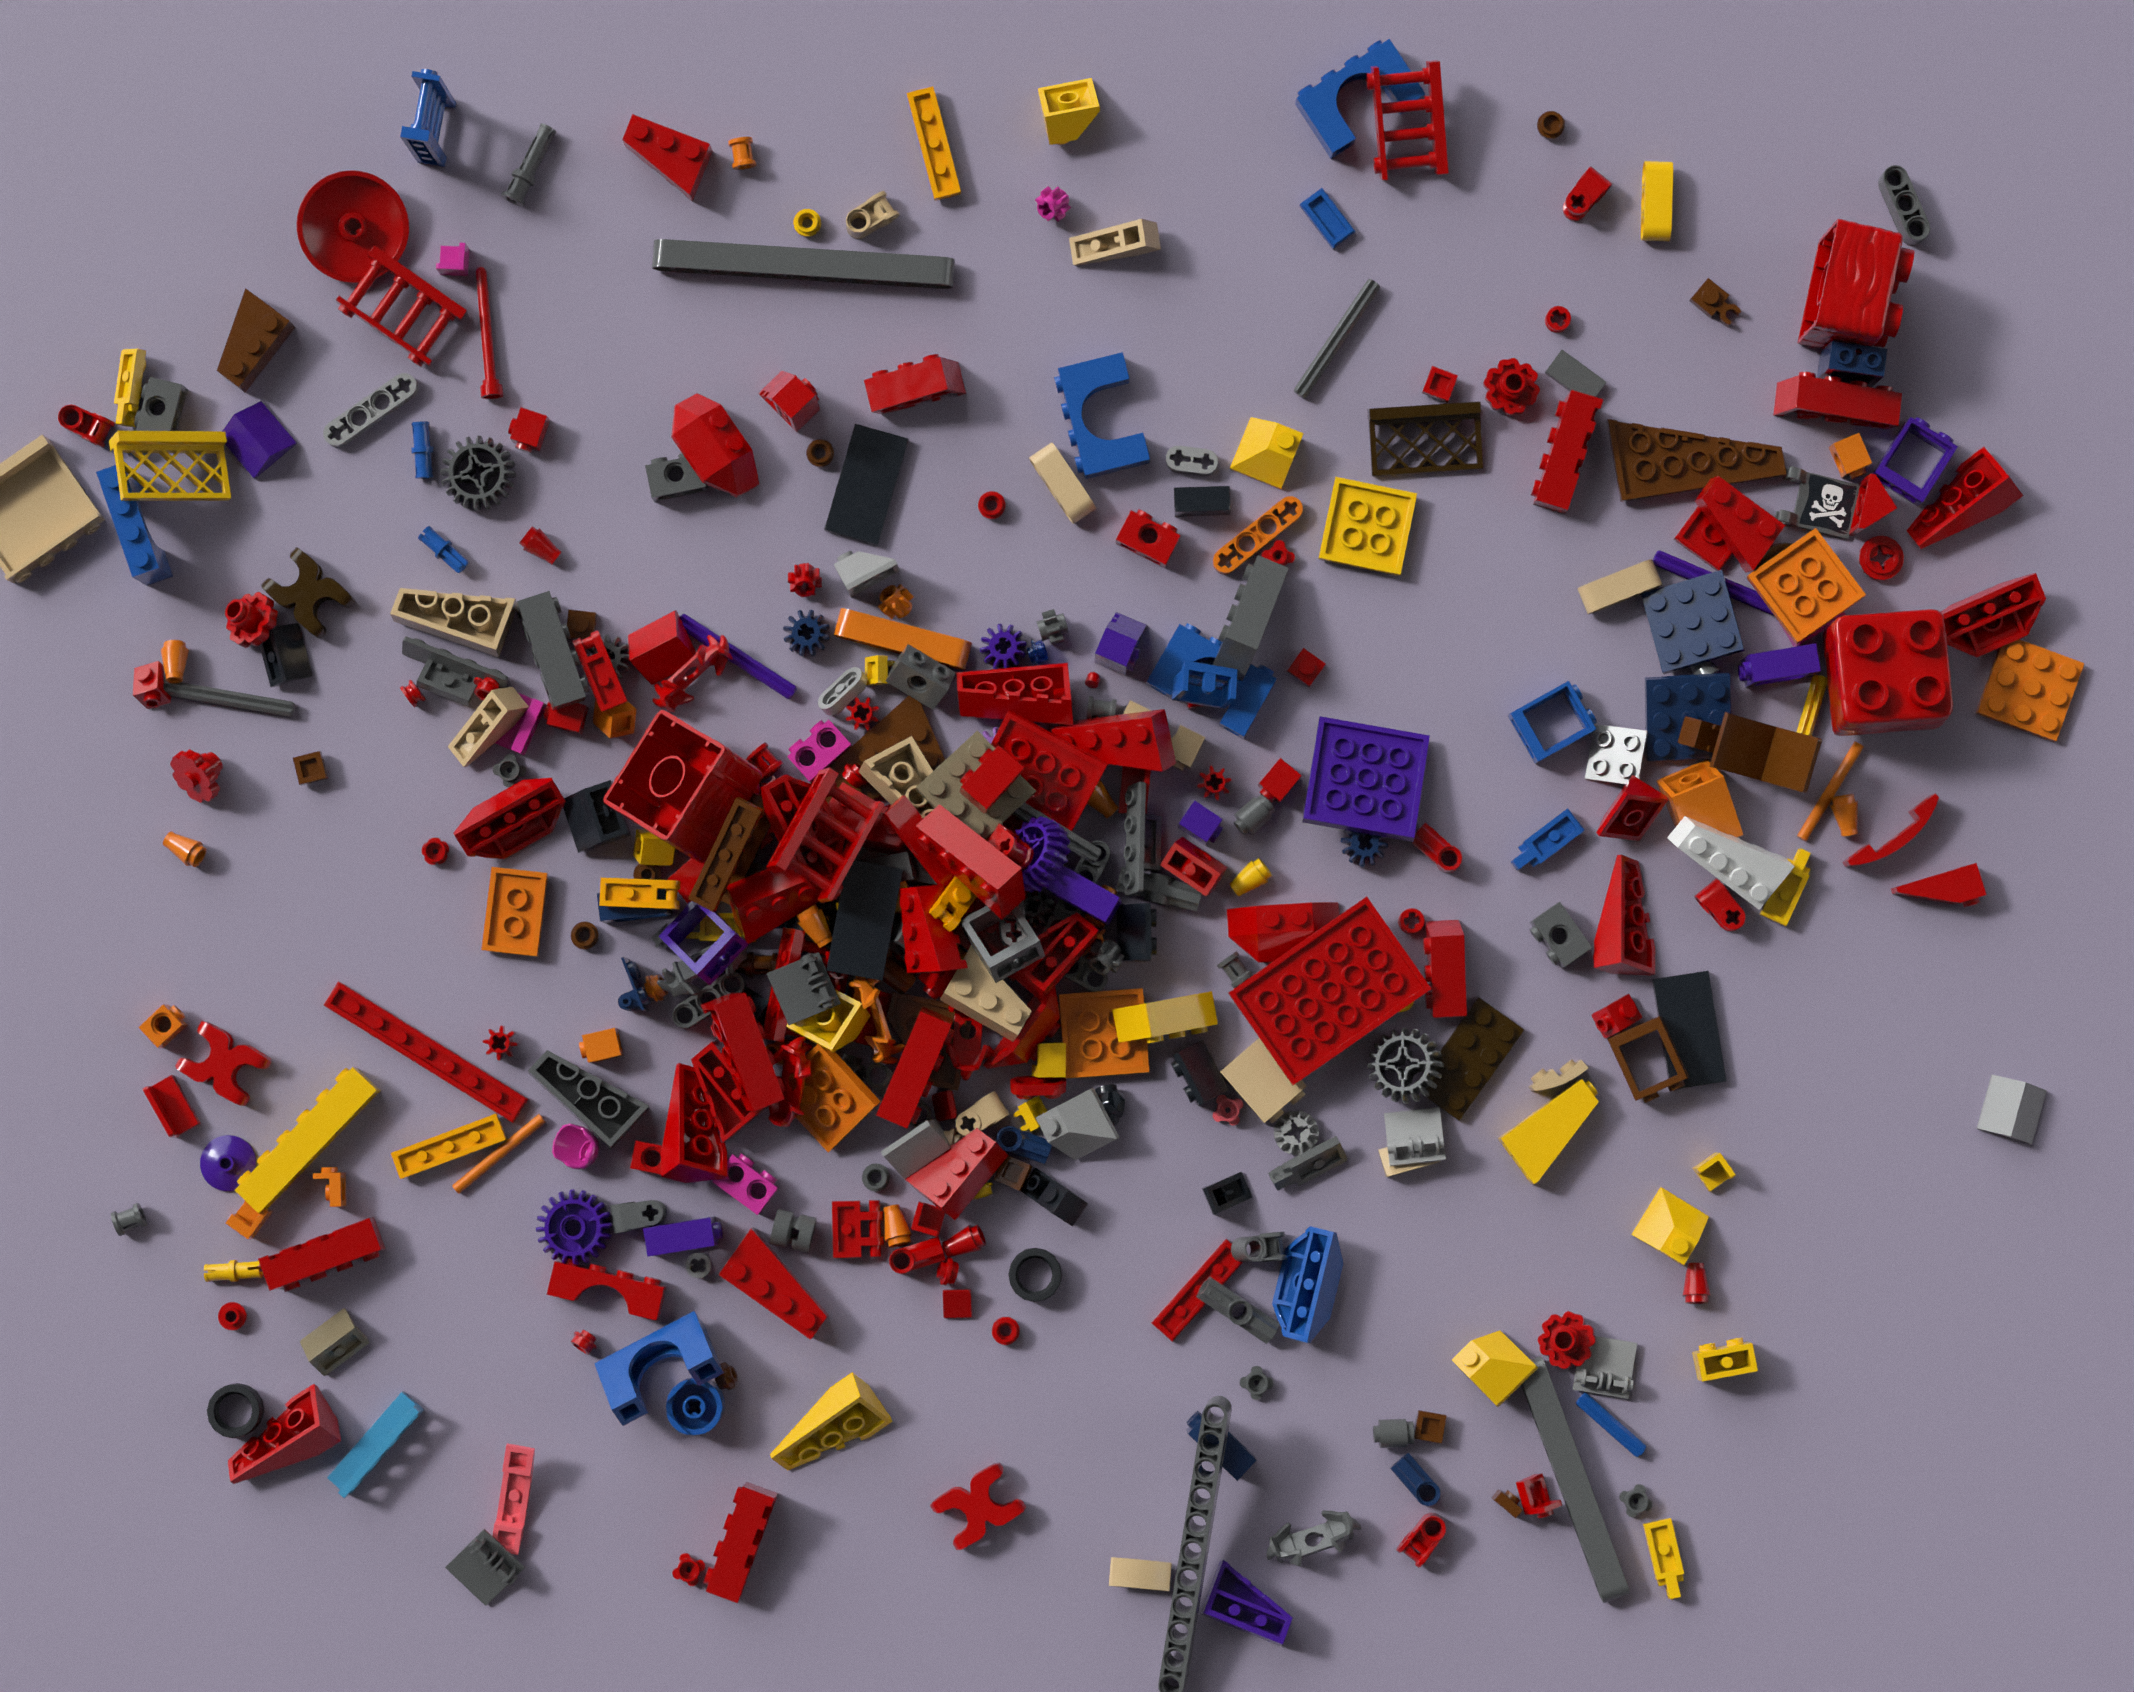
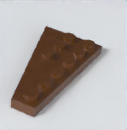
M1607 419L1620 502L1703 489L1708 481L1716 476H1720L1731 485L1786 475L1783 451L1780 446L1749 441L1742 442L1730 440V438L1705 436V434L1662 427L1655 428L1643 426V424H1630Z
M907 696L828 767L839 773L835 780L838 788L844 782L873 800L881 797L882 795L869 782L866 785H861L859 789L847 782L842 776V773L845 771L844 766L847 763L851 765L857 763L862 766L865 760L911 736L933 771L945 761L919 701L911 696ZM831 796L825 798L827 803L832 799Z

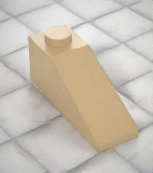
M1138 219L1069 238L1072 261L1075 266L1133 257L1161 250L1157 222L1145 219Z
M514 687L491 690L448 745V748L462 766L467 767L512 729L529 706Z

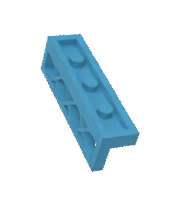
M404 1391L397 1396L327 1477L340 1489L338 1494L343 1498L353 1493L424 1411Z

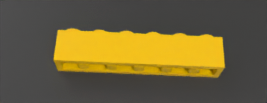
M352 1067L350 1070L348 1068L342 1070L335 1078L338 1083L331 1090L328 1088L323 1090L315 1099L318 1102L311 1111L308 1108L297 1117L296 1122L298 1124L293 1130H285L276 1140L278 1145L271 1152L266 1150L257 1159L256 1162L259 1165L252 1172L247 1170L237 1180L239 1186L235 1191L257 1213L260 1214L263 1209H268L381 1091L358 1068Z

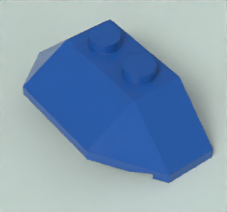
M1312 1226L1308 1227L1305 1233L1285 1248L1284 1254L1287 1255V1260H1282L1272 1301L1283 1336L1310 1343L1331 1318L1344 1264L1337 1233Z

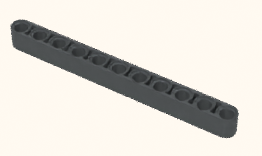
M656 239L653 245L652 269L664 272L951 289L954 284L955 259L941 256Z
M1223 1396L1212 1397L1202 1413L1158 1682L1160 1692H1183L1188 1680L1232 1413L1230 1401ZM1210 1408H1220L1224 1416H1214ZM1206 1435H1215L1218 1437L1219 1443H1209ZM1208 1461L1212 1463L1215 1470L1206 1471L1202 1467V1462ZM1197 1490H1207L1210 1498L1200 1497ZM1193 1517H1202L1205 1520L1206 1525H1197L1194 1522ZM1188 1544H1198L1201 1552H1193ZM1184 1571H1193L1196 1574L1197 1578H1187L1184 1574ZM1180 1598H1189L1193 1605H1183ZM1175 1625H1184L1188 1629V1632H1179L1176 1629ZM1171 1652H1180L1183 1655L1184 1659H1175L1172 1656ZM1167 1678L1176 1679L1179 1686H1171L1167 1682Z

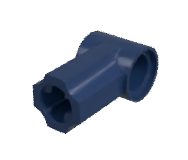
M1011 1126L1001 1128L996 1134V1143L1004 1151L1042 1164L1046 1163L1052 1146L1048 1143L1047 1139ZM1005 1131H1012L1016 1135V1143L1012 1147L1004 1146L1001 1141V1136Z
M1409 1452L1390 1468L1420 1504L1432 1506L1440 1499V1488ZM1424 1485H1431L1435 1490L1434 1497L1429 1501L1422 1500L1419 1494L1420 1489Z

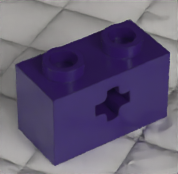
M1194 800L1179 822L1178 828L1205 846L1208 841L1214 843L1222 832L1223 827L1220 826L1222 818Z

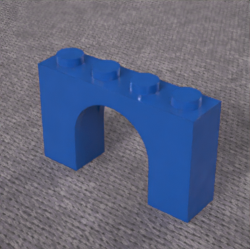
M1390 39L1383 43L1381 40L1373 43L1367 48L1368 53L1360 58L1358 55L1351 57L1344 63V68L1338 72L1335 70L1329 71L1321 77L1322 82L1314 87L1309 84L1297 93L1299 96L1296 98L1295 105L1330 159L1353 146L1356 140L1338 111L1336 98L1339 91L1350 82L1367 80V73H1371L1372 66L1379 67L1380 75L1411 72ZM1419 83L1380 86L1391 102L1424 99L1426 95Z
M1123 352L1058 368L1059 376L1054 377L1057 392H1063L1065 403L1061 404L1064 420L1070 419L1072 430H1068L1071 447L1077 446L1079 456L1074 457L1078 474L1084 473L1086 480L1150 464L1144 433L1114 440H1105L1090 433L1082 420L1084 404L1093 394L1129 384V375Z
M116 465L97 471L96 474L132 577L146 586L173 577L165 551L155 544L150 535L139 501H121ZM133 477L127 480L128 493H140L142 491V485Z
M1187 623L1185 626L1179 624L1149 676L1146 685L1171 698L1173 677L1181 671L1184 660L1192 662L1215 661L1222 642L1214 637H1211L1210 640L1200 635L1201 630ZM1250 664L1243 681L1237 679L1236 699L1228 707L1219 724L1220 727L1242 739L1245 737L1277 678L1272 676L1274 671L1259 664L1258 668Z
M695 1311L594 1363L610 1408L622 1426L648 1413L640 1393V1381L647 1369L659 1360L668 1357L682 1358L687 1370L698 1386L724 1373L707 1330Z

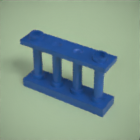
M421 69V72L412 71L411 77L420 90L414 124H411L410 127L402 126L400 138L418 163L445 167L447 156L438 142L445 107L456 108V101L436 71L430 69Z

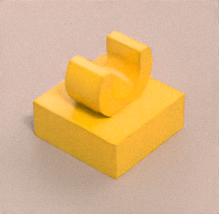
M885 655L865 657V675L868 679L866 685L888 684L886 682L888 667H891L895 661L888 660V656Z
M1037 1096L1018 1106L1019 1110L1013 1115L1015 1118L1020 1115L1023 1116L1026 1124L1020 1127L1022 1131L1028 1129L1033 1131L1040 1127L1036 1117L1047 1112L1040 1096Z

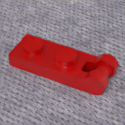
M597 630L590 633L591 636L585 639L577 638L572 640L599 708L603 713L627 703L628 700L601 634ZM595 646L598 653L588 657L586 650Z

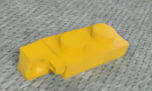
M137 348L123 349L121 351L114 404L118 405L115 422L117 425L136 427L134 421L142 393L141 385L143 372L146 368V350Z
M1800 848L1797 850L1793 860L1787 858L1795 867L1766 901L1759 915L1787 926L1810 876L1808 875L1810 868L1805 866L1811 854L1810 852Z
M1671 1518L1643 1523L1655 1580H1657L1658 1586L1665 1585L1668 1599L1679 1598L1681 1594L1678 1582L1684 1581V1570Z

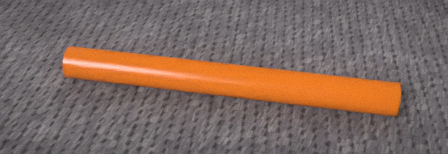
M1854 741L1797 834L1799 839L1805 842L1808 840L1863 750L1864 746Z
M540 1114L535 1116L454 1183L452 1187L458 1194L464 1191L545 1124V1119Z

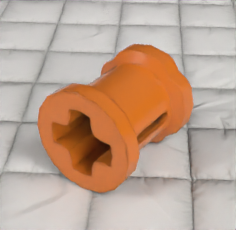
M738 137L728 141V146L732 147L733 170H744L757 166L752 155V137Z

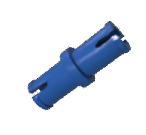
M413 422L411 425L414 447L411 448V454H414L415 478H433L431 453L434 452V447L430 445V422Z

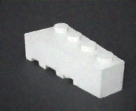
M1686 816L1667 837L1676 847L1758 910L1761 909L1795 867L1784 856L1769 852L1762 847L1747 843L1733 835L1718 831L1711 826Z

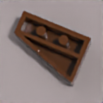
M245 288L217 372L246 393L296 327Z

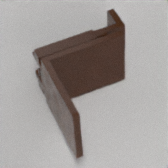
M1725 712L1721 726L1686 716L1678 743L1712 752L1713 756L1709 767L1807 793L1822 739Z

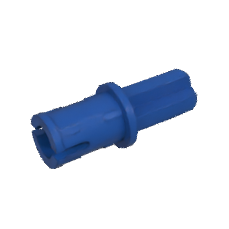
M431 526L426 527L422 531L425 535L420 533L418 539L435 553L437 559L441 558L457 573H461L466 569L469 563L468 560L452 547L450 540L445 541Z

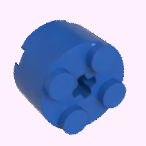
M693 1377L687 1378L674 1386L668 1394L666 1402V1413L670 1424L677 1431L687 1435H701L709 1432L720 1422L725 1410V1400L720 1388L711 1380L698 1386ZM690 1399L694 1402L697 1400L701 1402L699 1406L702 1410L701 1412L698 1410L692 1412L689 1409L692 1406L689 1402Z

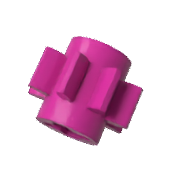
M1047 186L1040 192L1041 195L1035 199L1038 203V213L1047 221H1050L1053 217L1056 221H1060L1066 216V212L1071 209V206L1068 205L1069 196L1058 186L1054 190Z

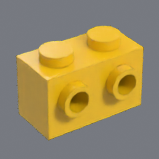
M1743 1337L1726 1340L1727 1345L1716 1347L1715 1343L1699 1345V1351L1692 1352L1697 1380L1703 1382L1758 1371L1753 1343L1744 1342Z

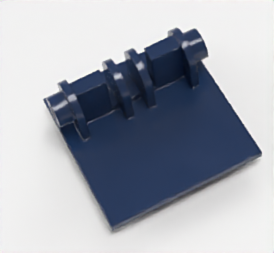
M622 957L621 960L633 990L622 994L618 998V1005L621 1009L627 1011H635L641 1008L642 1011L648 1012L650 1011L648 1004L652 1002L645 988L640 987L637 980L641 978L639 968L636 962Z

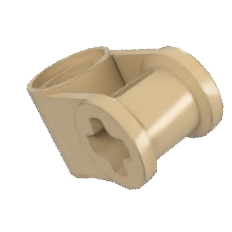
M885 191L873 195L866 202L847 214L846 230L851 237L855 239L865 238L899 217V212L897 210L894 211L886 199L887 193ZM856 218H861L866 222V225L861 229H855L851 226V222Z
M993 1091L957 1117L956 1129L959 1134L965 1137L970 1131L968 1129H961L963 1118L966 1117L968 1120L974 1119V1130L978 1128L980 1131H983L1010 1114L997 1093Z

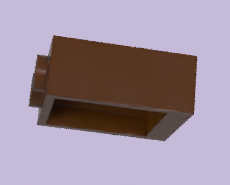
M1658 1016L1608 1039L1635 1101L1642 1099L1644 1103L1660 1097L1658 1091L1668 1087L1671 1092L1685 1086L1683 1080L1689 1078V1075L1662 1016ZM1658 1030L1678 1075L1640 1091L1620 1046Z

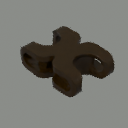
M295 547L290 553V558L299 568L297 581L290 586H281L268 578L261 584V587L282 607L288 609L295 607L293 613L295 620L312 635L321 639L327 630L318 619L317 610L319 606L326 600H335L345 608H350L356 601L333 578L326 577L322 579L323 571L321 566L300 548Z

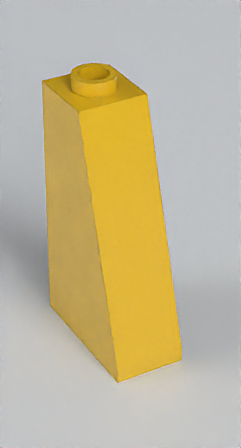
M1578 1079L1498 1138L1530 1184H1535L1541 1179L1599 1101L1595 1097L1598 1095V1092L1589 1080L1584 1082L1583 1079Z

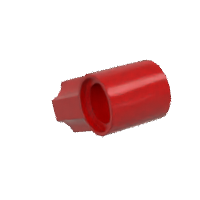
M1426 822L1415 833L1414 841L1411 843L1433 861L1440 871L1452 873L1459 868L1462 862L1460 850L1448 843ZM1447 852L1454 854L1457 860L1456 864L1450 867L1444 865L1441 856Z
M939 1237L895 1249L889 1257L890 1267L896 1273L903 1274L944 1261L945 1256ZM898 1253H906L909 1256V1265L904 1269L897 1268L893 1263V1259Z

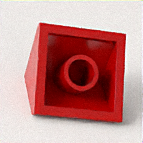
M1870 473L1860 481L1849 536L1854 537L1897 509L1876 474Z
M677 610L628 635L629 659L651 685L675 674L696 654Z
M1632 775L1604 815L1596 833L1601 837L1640 841L1669 799L1661 792Z

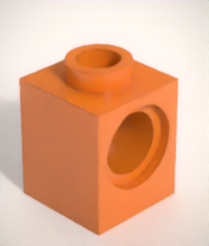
M1860 433L1835 442L1829 447L1841 478L1850 475L1851 479L1864 475L1867 473L1865 468L1872 464Z
M163 1004L138 1028L157 1048H164L188 1025L183 1020L186 1016L177 1006L173 1005L170 1007V1005ZM167 1016L171 1020V1028L167 1032H163L159 1027V1023L163 1017Z
M618 1028L582 1035L583 1042H579L581 1056L583 1059L587 1058L588 1063L624 1056Z

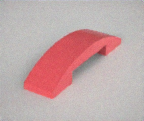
M507 1443L493 1537L511 1554L518 1555L530 1498L535 1448Z

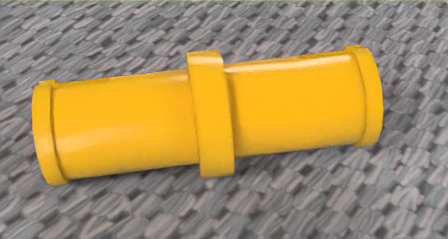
M230 1260L229 1263L204 1265V1271H208V1273H204L206 1282L219 1280L238 1282L239 1279L263 1278L264 1274L263 1271L260 1272L259 1260L251 1262Z

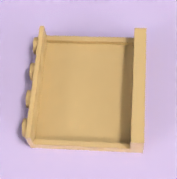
M44 435L39 436L0 463V567L6 574L4 576L6 580L12 583L16 581L21 583L32 575L31 571L39 565L44 567L55 559L54 555L62 549L67 551L78 543L77 539L85 533L90 535L96 532L101 527L100 523L105 520L51 441Z

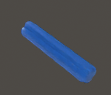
M1583 1393L1577 1399L1576 1405L1635 1457H1639L1644 1453L1647 1448L1646 1445L1587 1393Z

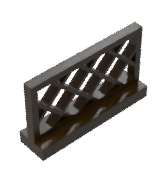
M1481 402L1367 409L1372 476L1482 469ZM1463 419H1474L1475 431L1468 439L1455 429ZM1447 420H1457V421H1456V423L1452 426ZM1435 421H1442L1450 428L1440 441L1428 431ZM1419 422H1429V424L1423 427ZM1402 423V425L1398 429L1391 425ZM1407 423H1415L1422 429V432L1413 442L1400 433ZM1375 425H1387L1395 433L1383 444L1376 438ZM1452 431L1465 441L1455 453L1443 444ZM1425 433L1437 443L1427 455L1415 446ZM1397 435L1409 444L1399 457L1387 447ZM1474 436H1475V445H1473V444L1470 442ZM1376 442L1381 446L1378 452L1376 451ZM1467 444L1476 451V463L1465 464L1457 457ZM1439 446L1452 456L1445 465L1440 466L1430 459V456ZM1411 448L1424 458L1417 467H1409L1402 461ZM1385 449L1396 461L1389 469L1378 470L1377 457ZM1454 459L1460 463L1449 465ZM1426 461H1428L1432 465L1422 467V465ZM1400 463L1405 468H1395V466Z

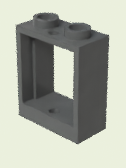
M985 906L978 911L968 914L960 921L965 936L995 983L1045 957L1040 940L1018 906L1006 917L1010 915L1014 917L1026 938L993 956H990L977 933L1001 921V919L990 908Z

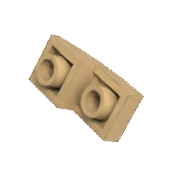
M1571 1059L1559 1069L1562 1073L1560 1076L1553 1069H1549L1546 1072L1543 1068L1530 1078L1533 1083L1529 1086V1089L1531 1091H1538L1562 1085L1582 1074L1588 1067L1582 1060L1574 1062Z
M1111 1557L1109 1586L1169 1591L1172 1563Z

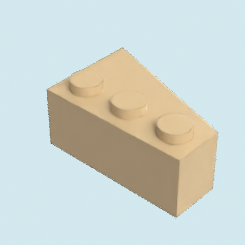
M971 945L963 959L966 960L968 968L957 969L940 1000L1013 1042L1020 1033L1031 1010L1004 980L997 983L994 982Z

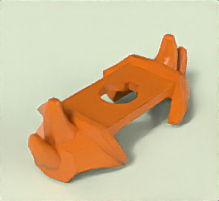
M856 976L854 981L848 983V986L854 988L853 999L862 1002L863 1009L870 1008L877 1030L876 1037H864L874 1051L872 1060L875 1063H897L898 1059L890 1055L902 1051L905 1046L904 1044H896L895 1040L891 1039L878 997L880 991L874 987L881 980Z

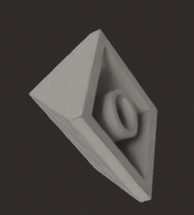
M1991 1075L1976 1129L2032 1144L2047 1090L2027 1082Z
M935 1119L925 1121L885 1148L881 1153L895 1170L906 1179L949 1150L950 1145L939 1121Z

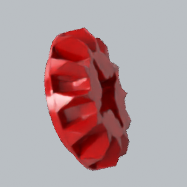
M1888 536L1870 538L1859 551L1858 563L1861 565L1863 573L1872 577V579L1887 580L1892 578L1903 566V550L1897 541ZM1878 550L1881 551L1882 555H1892L1891 558L1884 561L1883 570L1879 562L1870 561V559L1878 555Z

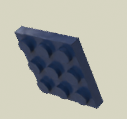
M1722 570L1641 594L1663 674L1745 651Z
M1729 673L1645 677V730L1648 731L1646 739L1647 761L1712 758V752L1679 744L1678 739L1686 716L1721 726L1725 712L1731 714Z

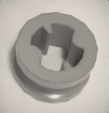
M694 1253L686 1261V1270L694 1278L705 1277L711 1271V1259L704 1253ZM694 1258L698 1261L702 1258L705 1260L706 1264L703 1266L706 1267V1270L703 1273L700 1270L696 1272L692 1270L691 1266H694V1264L691 1263Z

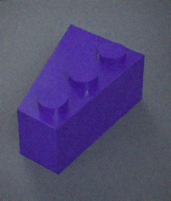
M1116 612L1105 628L1095 652L1094 663L1122 675H1126L1127 670L1133 671L1139 658L1140 649H1137L1147 625Z
M1224 1559L1220 1561L1200 1614L1278 1646L1283 1645L1293 1617L1257 1589L1247 1578L1238 1573Z

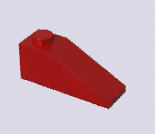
M1977 863L1891 888L1892 894L1948 904L1963 903L1964 907L1980 903L1979 897L1987 895Z

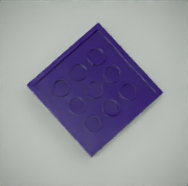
M1320 716L1302 823L1413 842L1430 735Z

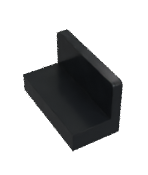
M1230 486L1174 488L1175 517L1230 515L1231 513Z
M298 623L279 625L269 630L268 639L259 646L270 687H277L292 680L311 677L313 674L300 625Z

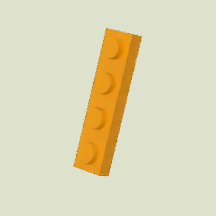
M934 87L908 92L907 98L934 201L960 195L961 190Z
M498 1113L394 1151L391 1153L399 1178L404 1179L507 1140Z

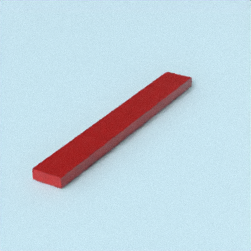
M339 981L324 1003V1006L512 1123H515L529 1100Z

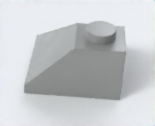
M848 551L837 558L838 562L834 564L850 597L900 571L895 559L859 551L854 554L852 551Z
M1094 1087L1036 1117L1048 1143L1074 1160L1120 1138Z

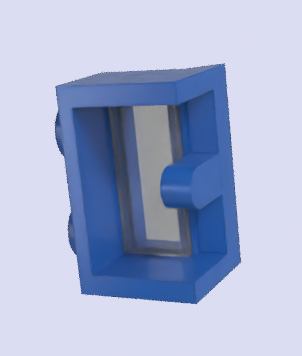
M1184 660L1181 671L1173 677L1172 700L1225 709L1236 699L1238 669Z

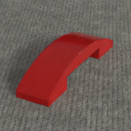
M1935 793L1928 796L1911 809L1908 813L1915 821L1878 850L1874 851L1871 845L1867 844L1843 861L1844 866H1858L1879 860L1906 845L1921 831L1931 817L1939 799L1938 795Z

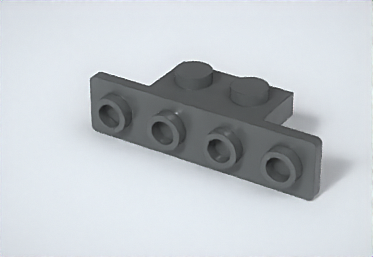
M405 636L403 639L402 654L425 663L417 679V687L465 706H469L475 694L474 691L477 685L473 681L476 677L481 679L485 677L493 678L499 683V689L508 687V676L497 669H488L478 665L471 659L455 656L446 649L435 648L417 638L412 639Z
M1145 782L1129 785L1125 794L1127 818L1124 823L1126 831L1124 858L1126 866L1123 885L1126 896H1133L1143 892L1144 871H1160L1162 816L1145 815Z

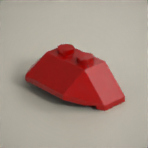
M696 393L674 406L671 438L702 483L730 493L731 496L736 498L760 484L753 450L721 404Z
M2032 573L1999 583L1958 601L1941 611L1945 621L1947 645L1974 657H1979L2027 636L2039 614L2041 606L2046 601V596L2037 574Z
M787 774L760 787L765 815L779 843L812 785ZM825 799L822 804L823 811L834 817ZM818 820L813 821L808 829L810 835L842 855L845 838ZM804 844L799 846L795 853L797 860L829 879L836 866ZM801 876V878L808 884V886L811 889L817 887L815 884Z
M552 778L521 780L473 807L453 834L468 857L479 856L505 859L552 833L566 801Z
M1310 902L1227 909L1228 937L1258 963L1273 962L1338 917L1339 904L1338 902Z
M1055 986L1042 1001L1035 995L1027 1004L1031 1013L1016 1039L1012 1042L1003 1037L994 1049L995 1054L989 1057L983 1064L984 1067L991 1069L1024 1064L1030 1058L1036 1061L1037 1045L1042 1043L1046 1036L1052 1039L1061 1026L1057 1022L1060 1019Z

